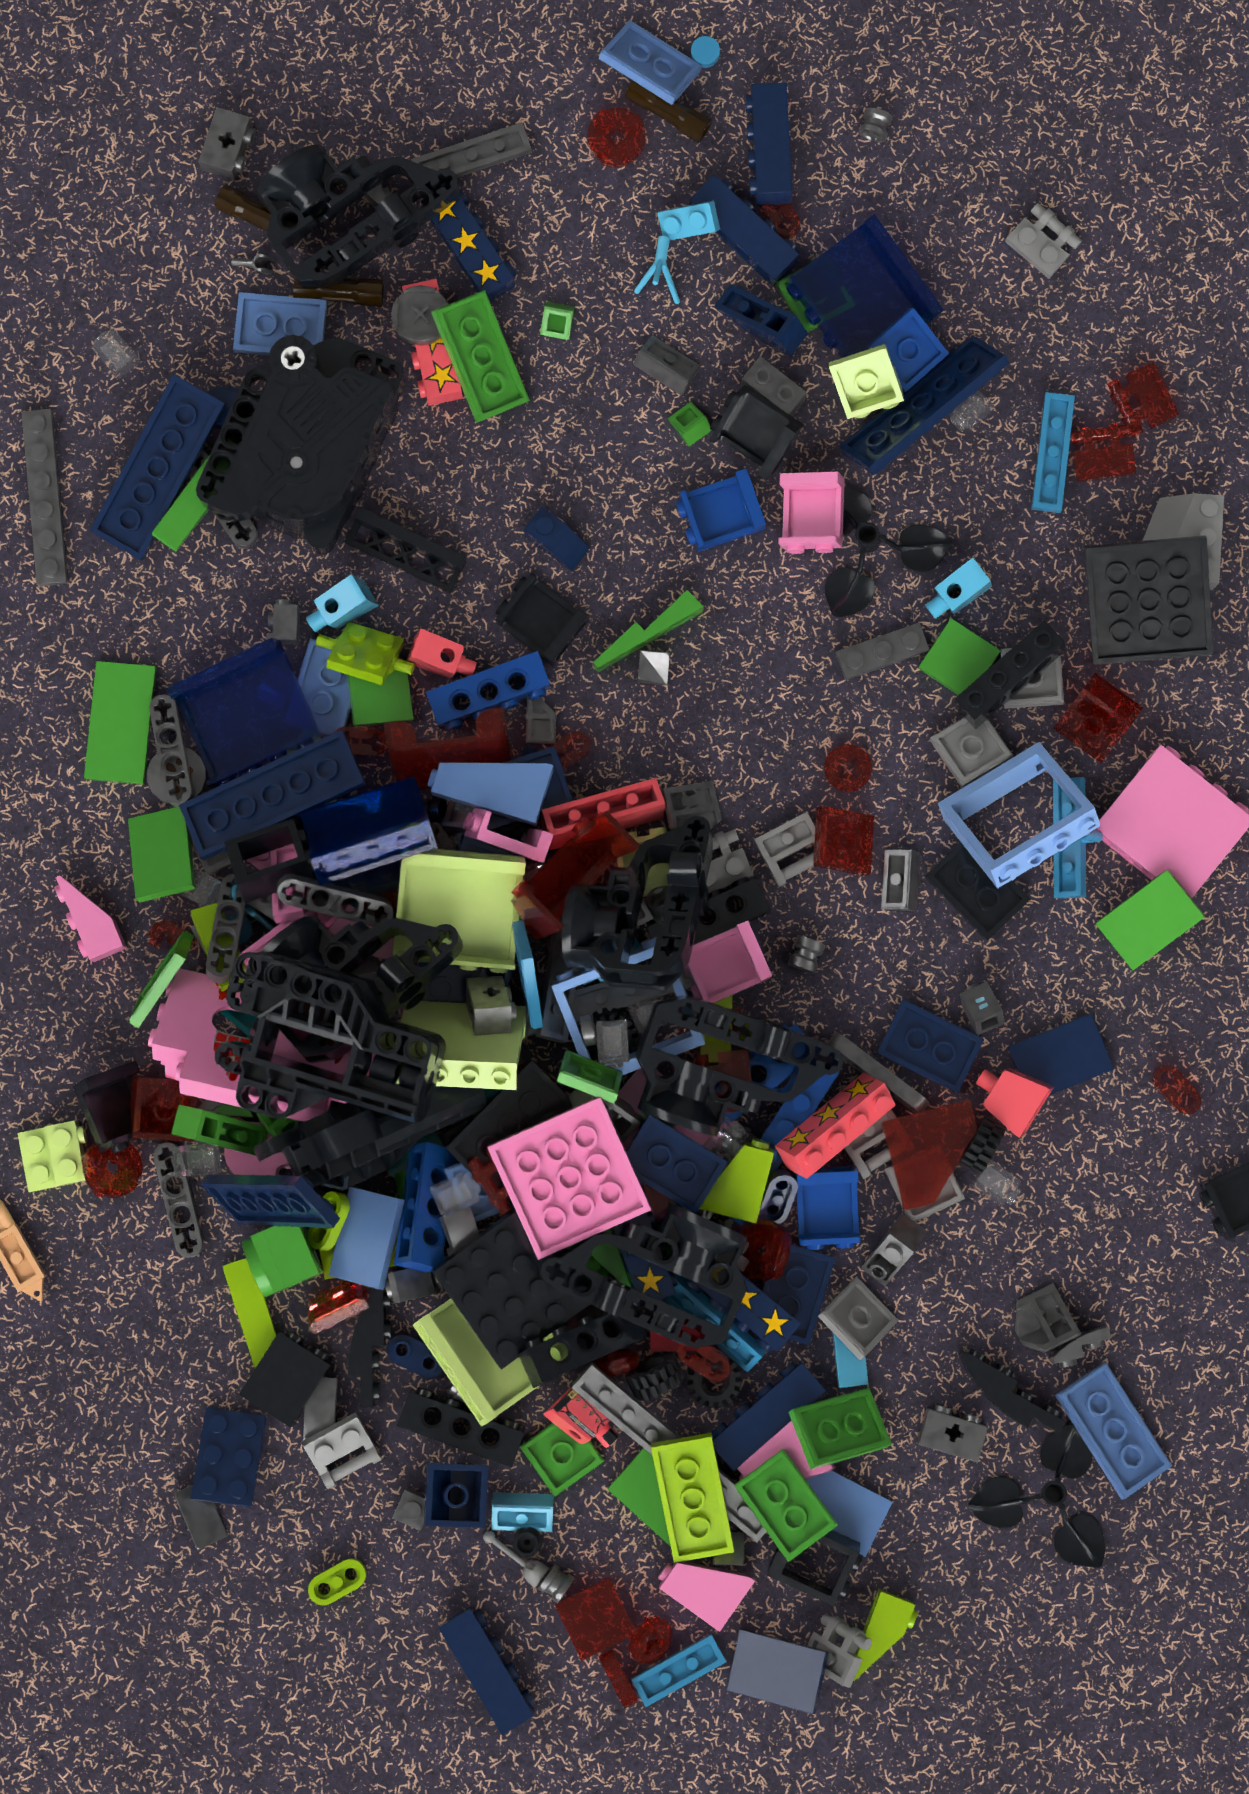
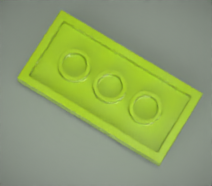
M712 1432L651 1443V1451L674 1563L733 1553L734 1544Z

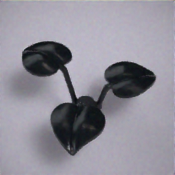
M844 487L843 536L850 534L853 529L856 530V540L860 548L857 572L851 568L842 567L833 571L828 576L825 583V596L831 614L835 617L852 616L870 604L874 597L875 584L870 577L861 574L863 572L866 552L876 551L882 542L897 551H903L901 559L908 569L914 572H927L935 568L943 560L953 546L952 541L938 529L917 524L909 526L901 532L900 539L902 545H898L886 538V535H880L878 527L868 522L872 512L869 498L857 489Z
M1073 1424L1063 1427L1060 1433L1055 1431L1042 1445L1040 1452L1041 1464L1046 1469L1056 1472L1054 1481L1046 1483L1041 1488L1039 1494L1019 1499L1020 1490L1015 1482L1006 1477H994L982 1484L968 1503L970 1511L977 1519L999 1529L1011 1528L1022 1520L1023 1511L1020 1504L1041 1500L1047 1507H1058L1062 1520L1066 1525L1058 1529L1054 1536V1547L1059 1557L1065 1562L1076 1566L1099 1568L1103 1564L1105 1541L1099 1524L1095 1519L1086 1514H1078L1070 1522L1066 1514L1065 1505L1063 1504L1067 1497V1490L1061 1483V1474L1069 1479L1078 1478L1089 1470L1092 1462V1453Z

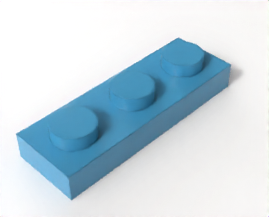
M711 1633L631 1678V1681L645 1707L726 1663V1659Z

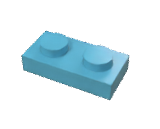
M714 200L657 212L662 236L669 237L670 240L720 230Z

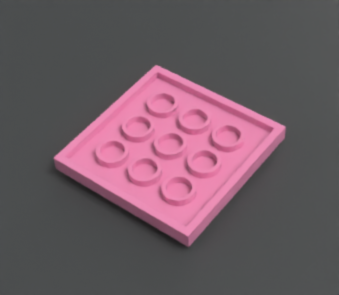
M601 1097L594 1098L487 1147L538 1260L651 1210L649 1201Z

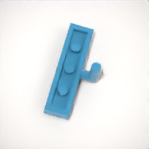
M1070 778L1085 795V778ZM1053 779V824L1078 810V808ZM1093 830L1090 834L1083 836L1068 845L1064 850L1053 855L1054 898L1086 897V843L1100 842L1103 838L1101 831Z

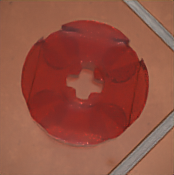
M609 108L607 110H600L589 125L587 132L588 147L597 160L608 167L618 168L628 165L642 154L645 147L646 134L642 120L637 114L627 109ZM614 131H620V134L625 136V139L619 140L618 144H613L612 138H608L609 134H614Z
M95 1142L82 1155L81 1163L84 1178L97 1197L119 1198L132 1192L137 1187L139 1176L142 1175L143 1164L138 1151L130 1143L128 1149L113 1154L112 1150L100 1153ZM108 1160H110L111 1164H117L118 1166L115 1175L109 1172L107 1168Z
M757 1219L756 1223L748 1228H743L739 1232L748 1237L747 1242H749V1246L741 1255L750 1261L745 1270H740V1272L747 1278L757 1281H768L772 1278L778 1279L783 1275L784 1268L788 1262L792 1237L778 1223L766 1219ZM766 1245V1251L761 1257L758 1249Z

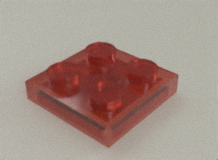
M827 806L818 807L816 810L813 866L861 876L870 875L874 816Z
M610 1576L555 1603L559 1616L581 1661L637 1633Z

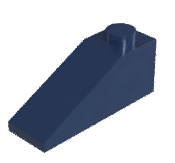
M732 284L729 285L714 306L717 311L762 342L792 357L808 334L795 314Z

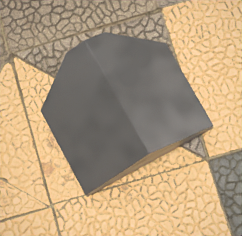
M713 781L661 789L671 830L683 826L684 822L693 816L706 818L710 824V830L722 820Z
M1054 1283L1016 1302L1015 1331L1023 1346L1045 1353L1081 1335Z

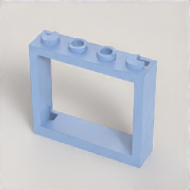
M1040 742L938 803L945 823L997 888L1011 880L1013 881L1017 876L1032 867L1038 866L1045 859L1064 850L1068 845L1100 827L1095 807ZM1047 771L1077 806L1078 810L994 860L963 820L1042 772Z
M657 937L641 942L642 947L632 950L628 964H636L652 958ZM585 968L573 973L572 969L564 971V973L556 975V980L552 981L551 987L578 1054L591 1059L565 991L601 976L593 968ZM680 976L672 984L676 996H688ZM687 1003L685 1007H681L684 1014L696 1017L695 1012L687 1007ZM690 1030L652 1045V1047L677 1055L704 1045L705 1037L702 1033ZM637 1051L605 1063L607 1066L622 1071V1075L641 1069L636 1059Z

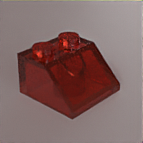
M1094 673L1053 729L1102 763L1133 724L1143 707L1097 673Z
M133 1075L130 1100L132 1138L193 1142L192 1139L171 1134L178 1106L184 1105L196 1108L197 1097L181 1094L179 1081L175 1079Z

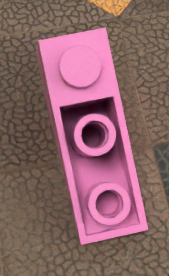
M60 875L57 876L56 880L59 885L55 886V891L60 902H66L70 912L66 914V918L71 929H77L81 940L77 941L82 956L84 958L88 956L89 960L96 962L126 949L127 946L116 920Z

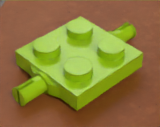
M352 622L347 623L342 634L336 639L319 634L316 639V646L332 650L327 658V669L372 683L383 685L387 676L395 670L412 675L415 668V663L399 659V654L404 646V638Z

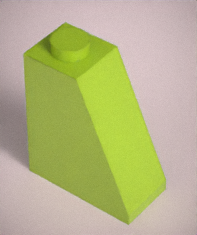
M752 1139L751 1143L745 1141L721 1172L700 1209L756 1223L775 1149L769 1148L770 1143L759 1139Z

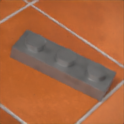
M919 622L838 650L835 654L846 681L927 653L930 649Z

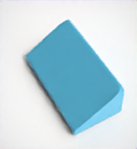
M832 1332L838 1388L867 1385L866 1357L859 1360Z
M494 1492L492 1498L491 1530L517 1531L520 1528L527 1529L532 1527L538 1532H552L554 1495Z

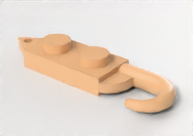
M0 1199V1261L17 1292L23 1291L38 1301H43V1279L47 1276L20 1228L14 1222L4 1202ZM36 1291L40 1292L39 1296L35 1295Z

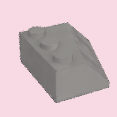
M1193 493L1160 498L1142 540L1206 535L1210 590H1213L1220 580L1224 495Z

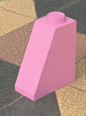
M790 1421L737 1469L741 1472L738 1478L742 1480L782 1449H785L806 1479L831 1472L836 1467L830 1464L810 1470L793 1423Z
M685 1561L674 1563L673 1566L667 1563L658 1576V1579L662 1581L659 1584V1588L719 1632L755 1582L754 1577L750 1574Z

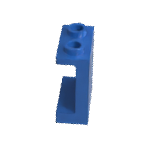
M747 468L735 472L734 477L689 492L685 490L679 491V500L675 501L680 518L686 517L689 528L685 529L690 546L696 545L698 552L765 530L766 522Z
M856 1166L821 1167L808 1179L795 1173L798 1186L796 1200L798 1241L800 1246H805L807 1250L823 1249L824 1245L836 1244V1248L845 1249L854 1247V1243H861L857 1193L858 1170Z

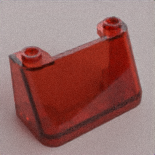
M504 707L488 709L479 714L476 720L477 735L417 743L414 728L406 722L384 723L385 738L395 782L402 788H411L412 791L432 788L428 786L432 769L438 770L440 763H504L512 760Z

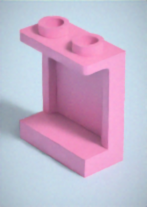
M838 471L780 473V486L784 489L783 530L782 537L778 538V544L783 549H787V553L802 554L804 549H815L818 553H832L833 548H842L845 478Z
M474 808L472 813L468 812L463 823V829L466 830L464 836L513 854L524 856L526 859L544 863L554 834L529 828L523 843L489 831L487 825L492 814L491 811Z
M749 921L738 924L735 928L693 945L691 957L684 973L685 975L690 973L694 984L690 986L694 998L711 1003L720 1001L772 978L771 971Z

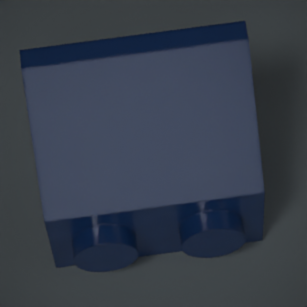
M427 1463L424 1526L485 1528L488 1465Z

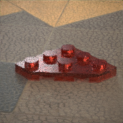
M970 1100L881 1122L904 1211L933 1204L937 1200L942 1188L978 1130Z

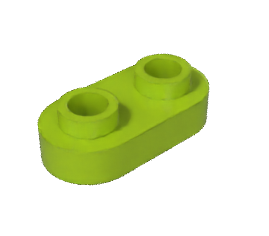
M334 1191L326 1193L323 1198L333 1205V1211L339 1216L340 1220L334 1228H309L308 1241L314 1249L328 1251L333 1248L349 1213L350 1204L348 1197L343 1193Z
M348 1558L316 1575L308 1586L310 1599L318 1605H329L358 1589L364 1583L367 1575L364 1564L358 1559ZM347 1569H355L357 1577L355 1579L347 1578ZM320 1584H328L330 1592L322 1594L319 1591Z

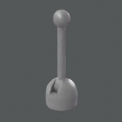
M492 1531L484 1533L483 1539L486 1543H493L524 1567V1578L530 1585L536 1588L550 1568L538 1560L526 1562L496 1539Z

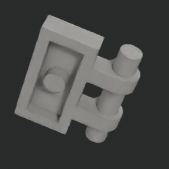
M1037 203L1031 210V213L1039 220L1033 224L1025 217L1010 233L1005 242L1050 279L1069 257V254L1062 249L1065 243L1076 249L1083 240L1074 234L1075 230L1070 225L1066 227L1055 218V213L1050 208L1046 210ZM1046 226L1058 235L1055 241L1042 232Z
M735 829L726 833L720 831L715 833V837L712 838L713 850L719 848L722 856L711 860L706 883L708 893L729 887L731 883L743 877L751 878L754 876L743 848L733 852L729 848L728 844L739 840Z
M826 1613L821 1618V1624L826 1626L823 1634L813 1632L807 1646L829 1652L824 1675L840 1685L850 1688L863 1660L855 1655V1651L858 1647L868 1650L872 1641L859 1628H851L846 1625L844 1619ZM838 1636L845 1638L842 1646L835 1643Z

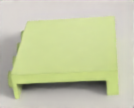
M403 846L396 918L432 927L449 924L456 928L463 941V949L450 965H459L460 969L468 971L477 970V967L490 968L489 970L495 973H507L508 969L515 970L516 949L512 924L514 921H519L522 882L526 866L524 856ZM395 936L393 955L397 954L400 957L413 946V943L405 936ZM445 938L442 942L449 945L452 943V940ZM435 947L432 948L436 956L440 954L439 951L437 952ZM424 956L418 962L430 963L431 957Z
M421 1001L410 1010L403 1009L401 1023L435 1032L445 1040L446 1050L442 1065L439 1067L440 1072L436 1086L517 1090V1068L522 1039L526 1037V1006H516V1020L511 1021V1033L478 1036L474 1035L466 1003ZM423 1042V1051L427 1053V1046ZM402 1062L401 1071L403 1069V1066L405 1065L404 1062Z
M451 1299L413 1324L481 1427L537 1388L532 1387L519 1357L502 1370L498 1367ZM552 1333L545 1337L543 1340L546 1341L550 1338H553ZM551 1347V1356L555 1360L560 1361L559 1351Z

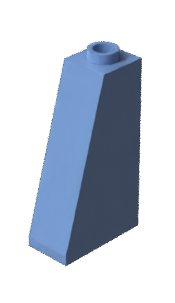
M440 763L438 770L432 769L428 786L432 787L431 793L433 796L469 807L488 810L492 814L537 826L554 767L548 763Z

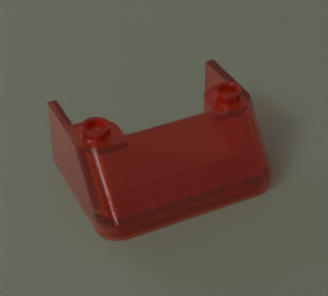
M607 810L589 820L583 817L572 828L574 834L528 882L523 880L512 890L511 893L514 897L511 902L521 920L524 921L527 931L536 940L558 932L564 927L558 920L563 916L566 897L573 883L592 885L617 858L633 852L641 846Z

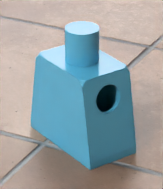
M971 558L935 587L938 595L926 603L925 606L935 619L948 609L953 614H956L992 587L991 581L974 558ZM954 588L961 590V595L957 598L949 596V592Z
M351 574L314 600L318 610L307 616L306 620L314 632L327 625L338 630L347 625L348 622H352L378 607L379 604L365 581Z

